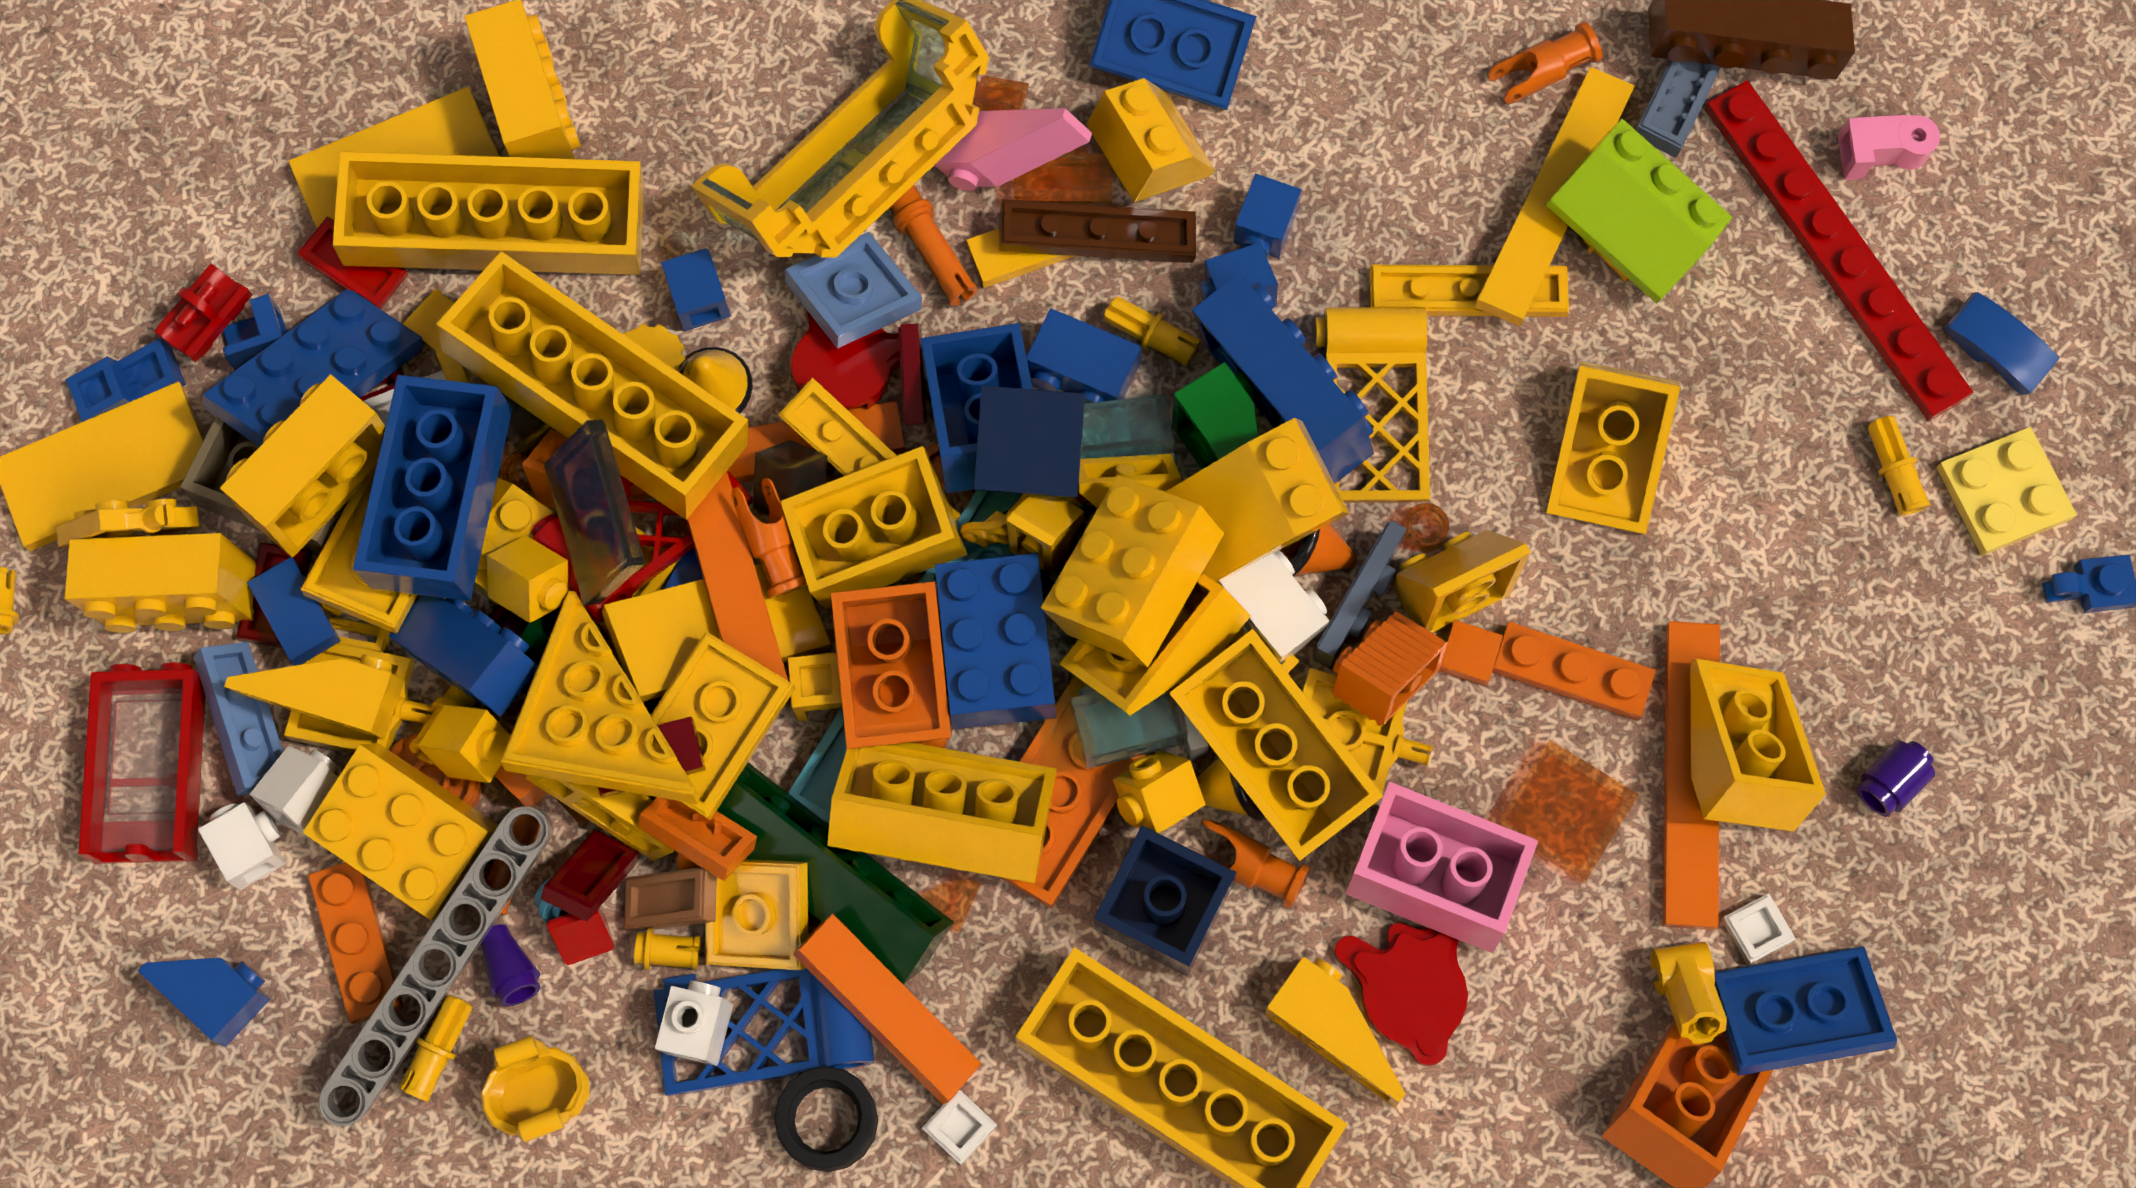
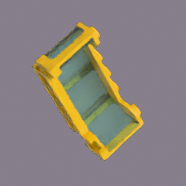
M891 0L881 10L875 23L877 40L889 57V60L754 186L751 185L740 169L731 164L721 163L713 166L691 186L715 221L720 224H730L759 241L767 252L776 257H792L793 253H814L819 257L837 258L976 126L979 107L972 103L978 74L986 75L989 56L969 22L923 0Z

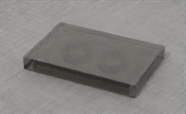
M603 419L587 420L544 463L583 606L600 604L645 565L627 497Z

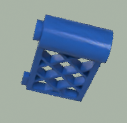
M807 968L803 970L777 969L702 982L720 987L719 997L724 998L728 991L742 989L754 998L755 1001L737 1025L729 1020L728 1027L733 1031L724 1041L718 1066L707 1064L697 1079L677 1082L675 1061L679 1057L660 1052L666 1096L797 1076L805 1070L822 1066L851 1069L871 1065L875 1062L871 1032ZM696 974L664 978V989L653 990L658 1034L671 986L688 989L690 981H697ZM799 979L801 1000L790 1015L787 1016L769 1003L767 999L780 982ZM766 985L760 994L749 988ZM762 1006L784 1021L766 1047L744 1031ZM802 1013L804 1015L805 1029L796 1023ZM791 1028H794L807 1038L809 1061L787 1064L773 1053ZM741 1036L762 1053L748 1071L736 1073L724 1064L722 1060ZM769 1058L779 1065L762 1068ZM717 1067L727 1073L710 1077Z

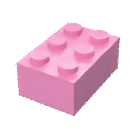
M1389 781L1345 894L1493 953L1506 932L1538 840Z

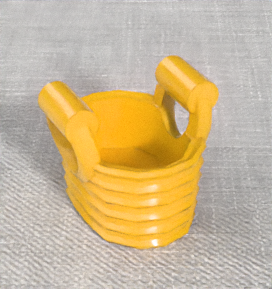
M533 1034L494 1049L495 1068L489 1073L481 1091L483 1112L491 1126L508 1135H517L525 1143L564 1128V1124L580 1114L590 1096L588 1076L576 1058L557 1047H547L543 1041L536 1040Z

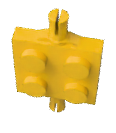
M176 499L145 502V508H128V501L112 500L96 503V509L75 512L74 520L57 526L56 530L58 547H69V539L179 535L199 527L197 506L177 507Z
M339 643L335 644L304 664L337 658H346L360 663L362 654L393 664L390 672L405 681L385 738H378L294 711L290 713L284 736L291 741L355 753L360 744H380L390 751L395 733L403 720L425 724L433 713L432 709H430V704L409 700L408 687L415 662L408 657Z
M1309 668L1303 693L1381 793H1383L1388 771L1394 765L1397 758L1428 766L1433 745L1403 738V717L1407 702L1384 725L1378 726L1375 720H1369L1366 714L1361 715L1359 710L1352 709L1349 703L1344 704L1341 698L1335 699L1332 691L1337 675Z

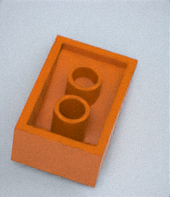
M935 581L831 593L846 748L857 749L952 738L938 590Z
M1674 1019L1624 1095L1601 1137L1674 1188H1705L1722 1172L1773 1070L1737 1076L1724 1032L1714 1037L1712 1042L1693 1044L1688 1038L1680 1036Z

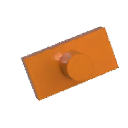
M659 797L640 814L638 828L677 852L676 864L680 870L702 867L723 881L755 849L757 840L755 834L718 811L715 812L711 820H708L677 800Z

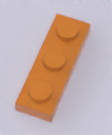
M1508 621L1492 672L1639 721L1643 715L1656 670Z
M344 862L309 874L308 877L348 1020L354 1025L370 1019L396 980L368 879L361 872ZM401 995L396 998L394 1011L404 1007Z

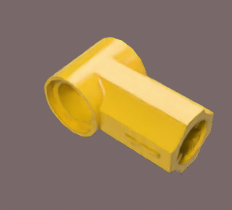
M1704 941L1653 948L1650 953L1651 969H1657L1659 981H1654L1655 989L1659 996L1666 995L1680 1036L1688 1038L1693 1044L1712 1042L1719 1033L1726 1031L1727 1017L1714 985V964L1708 944Z

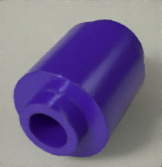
M1896 740L1862 774V783L1857 787V793L1870 809L1881 816L1889 817L1894 811L1901 812L1935 777V771L1932 766L1934 759L1919 743L1915 741L1906 743Z

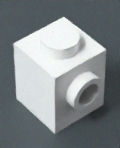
M288 745L250 795L277 823L308 837L302 832L338 779L334 774L338 767L330 758L313 749L307 754Z
M245 802L240 805L229 804L218 809L210 816V822L198 829L225 880L240 891L286 864L274 840L281 837L276 824L265 810L258 814L256 810Z
M690 981L688 989L671 986L655 1049L667 1055L718 1066L734 1004L719 997L721 988L714 985Z

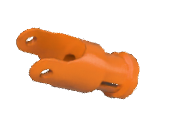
M1580 22L1575 25V31L1553 42L1546 39L1498 63L1489 71L1488 78L1490 81H1494L1516 70H1527L1533 73L1526 81L1510 88L1506 92L1504 101L1507 104H1513L1566 78L1567 71L1587 61L1596 63L1602 60V48L1592 27L1587 22Z
M764 478L762 480V491L769 507L768 524L760 522L750 512L745 496L739 488H733L731 495L753 558L760 559L770 585L766 592L769 599L807 586V582L793 548L794 542L776 488L769 478Z
M1202 820V824L1205 827L1225 836L1235 847V863L1221 864L1237 872L1234 882L1248 889L1256 886L1282 899L1284 907L1288 909L1293 907L1306 882L1311 867L1305 864L1297 867L1271 854L1270 847L1213 820Z

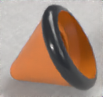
M1331 524L1279 550L1292 564L1295 571L1292 576L1345 570L1354 567L1357 563L1355 552Z

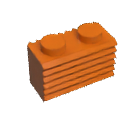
M1395 610L1393 615L1388 617L1387 621L1381 622L1376 620L1372 623L1358 648L1354 649L1348 646L1340 654L1333 668V672L1337 674L1332 693L1335 699L1341 698L1344 704L1349 703L1352 709H1358L1361 715L1366 714L1368 719L1375 720L1378 726L1384 725L1439 671L1448 642Z

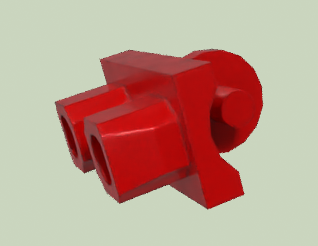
M210 263L189 289L182 287L177 292L178 303L157 326L154 332L159 338L197 363L213 346V342L227 325L244 309V305L253 294L248 288L234 281Z

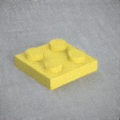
M2031 427L1940 462L1936 467L1981 556L2069 522L2077 516Z

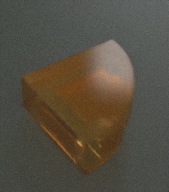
M960 879L941 884L924 893L922 897L954 921L950 928L951 930L961 933L982 886L975 881Z

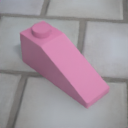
M1066 108L979 111L976 126L934 166L948 177V182L952 186L961 190L974 191L976 187H998L1090 142L1092 133Z

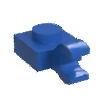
M2130 554L2081 559L2073 565L2075 572L2053 574L2051 576L2052 581L2042 583L2046 603L2081 599L2084 614L2136 607V579Z

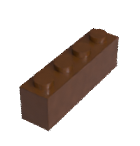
M1653 0L1648 8L1650 57L1670 59L1679 63L1713 64L1721 68L1737 67L1762 70L1769 74L1787 73L1803 75L1823 80L1837 79L1855 53L1850 3L1826 0Z

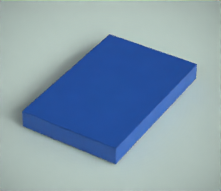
M1109 0L1089 67L1131 81L1145 78L1165 92L1222 110H1228L1257 16L1208 0Z
M1864 946L1715 972L1714 985L1727 1017L1724 1034L1737 1076L1895 1048L1897 1038Z

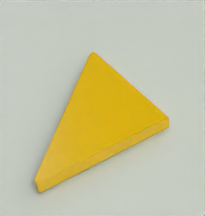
M568 591L500 761L505 771L697 804L699 795L695 786L688 778L662 732L647 711L643 701L581 603L580 598L575 591Z

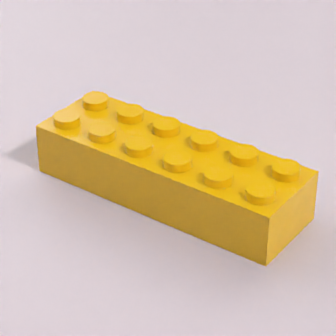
M339 151L333 247L343 266L484 270L502 251L531 272L640 275L645 185L640 161Z
M502 251L436 323L440 347L443 353L491 386H497L501 393L686 520L748 446L747 418Z
M1075 947L1016 1035L1017 1046L1234 1188H1309L1348 1125L1345 1121Z

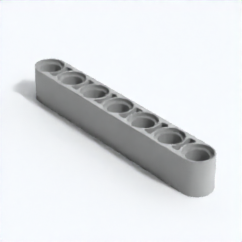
M520 806L511 810L503 818L323 1087L319 1096V1109L322 1116L329 1123L336 1126H349L356 1123L372 1108L415 1044L417 1038L421 1035L548 844L552 835V822L549 815L543 809L536 806ZM523 814L534 816L541 826V834L533 844L525 845L520 843L513 834L514 822ZM492 859L504 861L511 870L509 884L503 889L490 887L483 877L485 865ZM461 904L474 906L481 915V924L474 933L462 932L454 923V913ZM439 949L449 956L451 969L446 977L436 978L426 971L424 958L429 950ZM408 994L418 1000L421 1014L417 1021L404 1022L396 1016L394 1003L399 995ZM379 1040L388 1046L390 1061L387 1066L375 1067L367 1062L364 1056V1048L368 1041ZM347 1085L358 1092L360 1105L357 1111L345 1112L336 1106L334 1093L337 1087Z

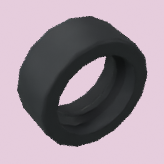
M827 1066L805 1070L789 1081L777 1100L774 1115L777 1137L787 1153L808 1169L823 1172L848 1168L863 1158L875 1140L879 1120L875 1100L863 1082L845 1069ZM826 1087L839 1089L850 1096L856 1105L858 1114L856 1131L850 1141L839 1149L830 1151L813 1149L805 1144L797 1133L795 1124L797 1107L803 1098L814 1090Z

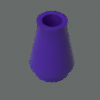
M507 925L492 926L480 944L491 996L499 998L502 1006H515L531 999L539 992L541 988L538 982L540 972L513 938Z

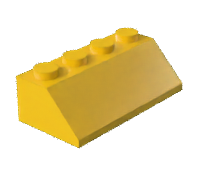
M1251 629L1169 693L1299 862L1384 797L1254 629Z
M912 742L847 749L831 799L827 846L997 876L1009 880L1035 883L1044 844L1057 768Z

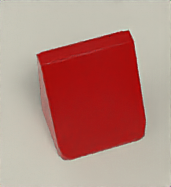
M600 909L594 913L588 922L568 913L551 919L549 923H546L548 931L566 965H571L614 949V942L606 916Z

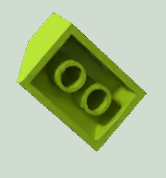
M1622 118L1589 151L1545 204L1656 304L1710 248L1733 218Z

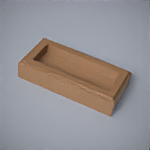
M702 867L626 878L624 930L647 931L648 928L655 930L716 922L717 877Z

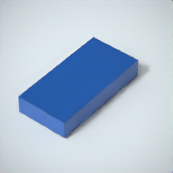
M290 557L248 581L247 584L289 660L295 666L305 663L341 640L321 604L303 595L301 588L306 578L297 562Z

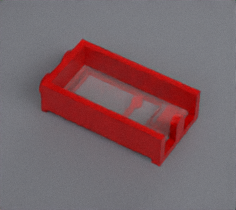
M170 662L161 664L160 670H141V667L132 664H114L109 666V671L91 672L78 855L93 864L198 861L197 839L206 695L199 673L192 669L191 665Z

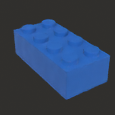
M1238 273L1191 309L1204 344L1220 365L1225 362L1234 375L1240 372L1247 379L1255 394V399L1252 400L1254 406L1273 428L1293 418L1303 421L1335 484L1374 454L1369 437L1374 431L1365 418L1369 414L1368 410L1351 389L1343 393L1333 380L1337 378V375L1320 353L1312 357L1304 348L1303 344L1306 342V339L1296 324L1290 318L1281 321L1272 311L1276 305L1265 288L1258 282L1251 286Z
M397 375L353 570L371 589L471 601L512 413V407L497 386Z

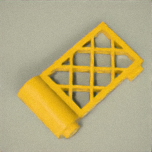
M1425 307L1325 308L1324 317H1315V347H1324L1325 359L1334 369L1336 375L1337 368H1357L1370 380L1357 394L1360 400L1376 386L1396 404L1379 423L1369 414L1365 418L1374 431L1369 436L1370 440L1377 434L1397 454L1380 472L1367 460L1360 464L1373 477L1362 490L1339 491V481L1335 483L1344 503L1430 501L1426 365L1428 334ZM1394 367H1415V386L1403 398L1382 380ZM1370 368H1383V369H1382L1378 374H1376V373H1375L1373 370H1371ZM1415 395L1416 411L1408 404ZM1400 410L1416 423L1417 434L1404 447L1383 428ZM1416 444L1417 459L1409 453ZM1403 458L1418 472V490H1398L1384 476ZM1377 483H1379V484H1380L1381 486H1383L1386 490H1371V489H1372Z

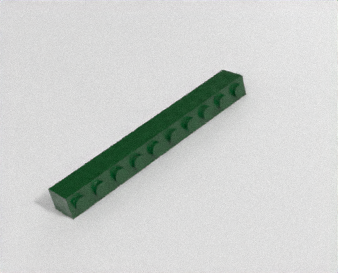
M556 613L528 623L520 637L530 646L524 654L537 665L540 663L558 615ZM534 676L521 691L525 695L528 693ZM662 697L643 702L650 715ZM749 762L717 809L719 813L757 836L755 849L746 859L808 862V915H813L823 922L828 916L834 914L903 985L923 970L954 924L953 920L866 853L827 846L829 824Z

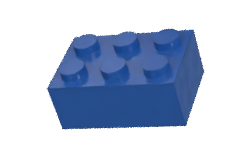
M1020 323L920 338L946 493L974 489L981 386L1033 389Z
M1038 553L935 564L948 698L953 729L1056 718L1045 612L1041 609L1044 601Z

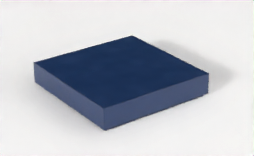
M982 385L973 490L1077 498L1085 393Z

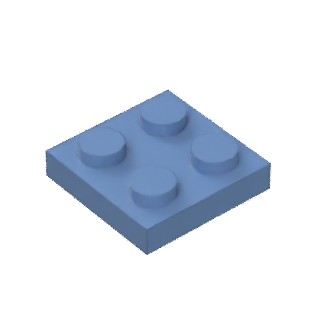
M870 232L860 235L837 258H825L816 255L785 269V283L837 349L921 310L922 296Z

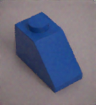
M220 957L144 963L138 970L208 1038L225 1047L271 1000L259 989L265 980L244 961H241L236 967Z

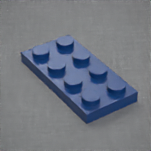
M346 289L202 394L204 408L260 447L268 430L277 422L285 421L300 406L303 395L310 387L317 383H322L331 374L358 398H361L422 351V337L356 292Z

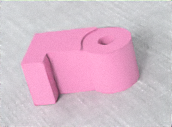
M1919 115L1848 118L1838 134L1844 180L1864 179L1871 167L1876 165L1895 164L1902 169L1908 170L1920 168L1926 163L1940 142V132L1937 125L1931 119Z

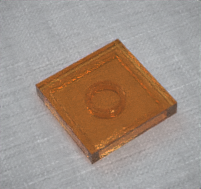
M1549 740L1497 824L1538 840L1534 851L1535 854L1580 882L1585 883L1639 794Z

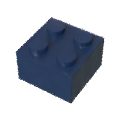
M1141 825L1094 917V930L1188 976L1234 885L1237 872Z

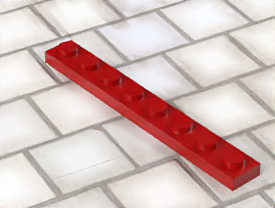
M1746 80L1709 101L1704 109L1927 421L1933 420L1970 398L1974 393L1971 387L1750 82Z

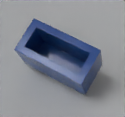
M1050 308L1026 357L1030 377L1032 378L1031 382L1041 390L1085 393L1084 408L1096 413H1103L1107 409L1117 414L1141 364L1142 346Z

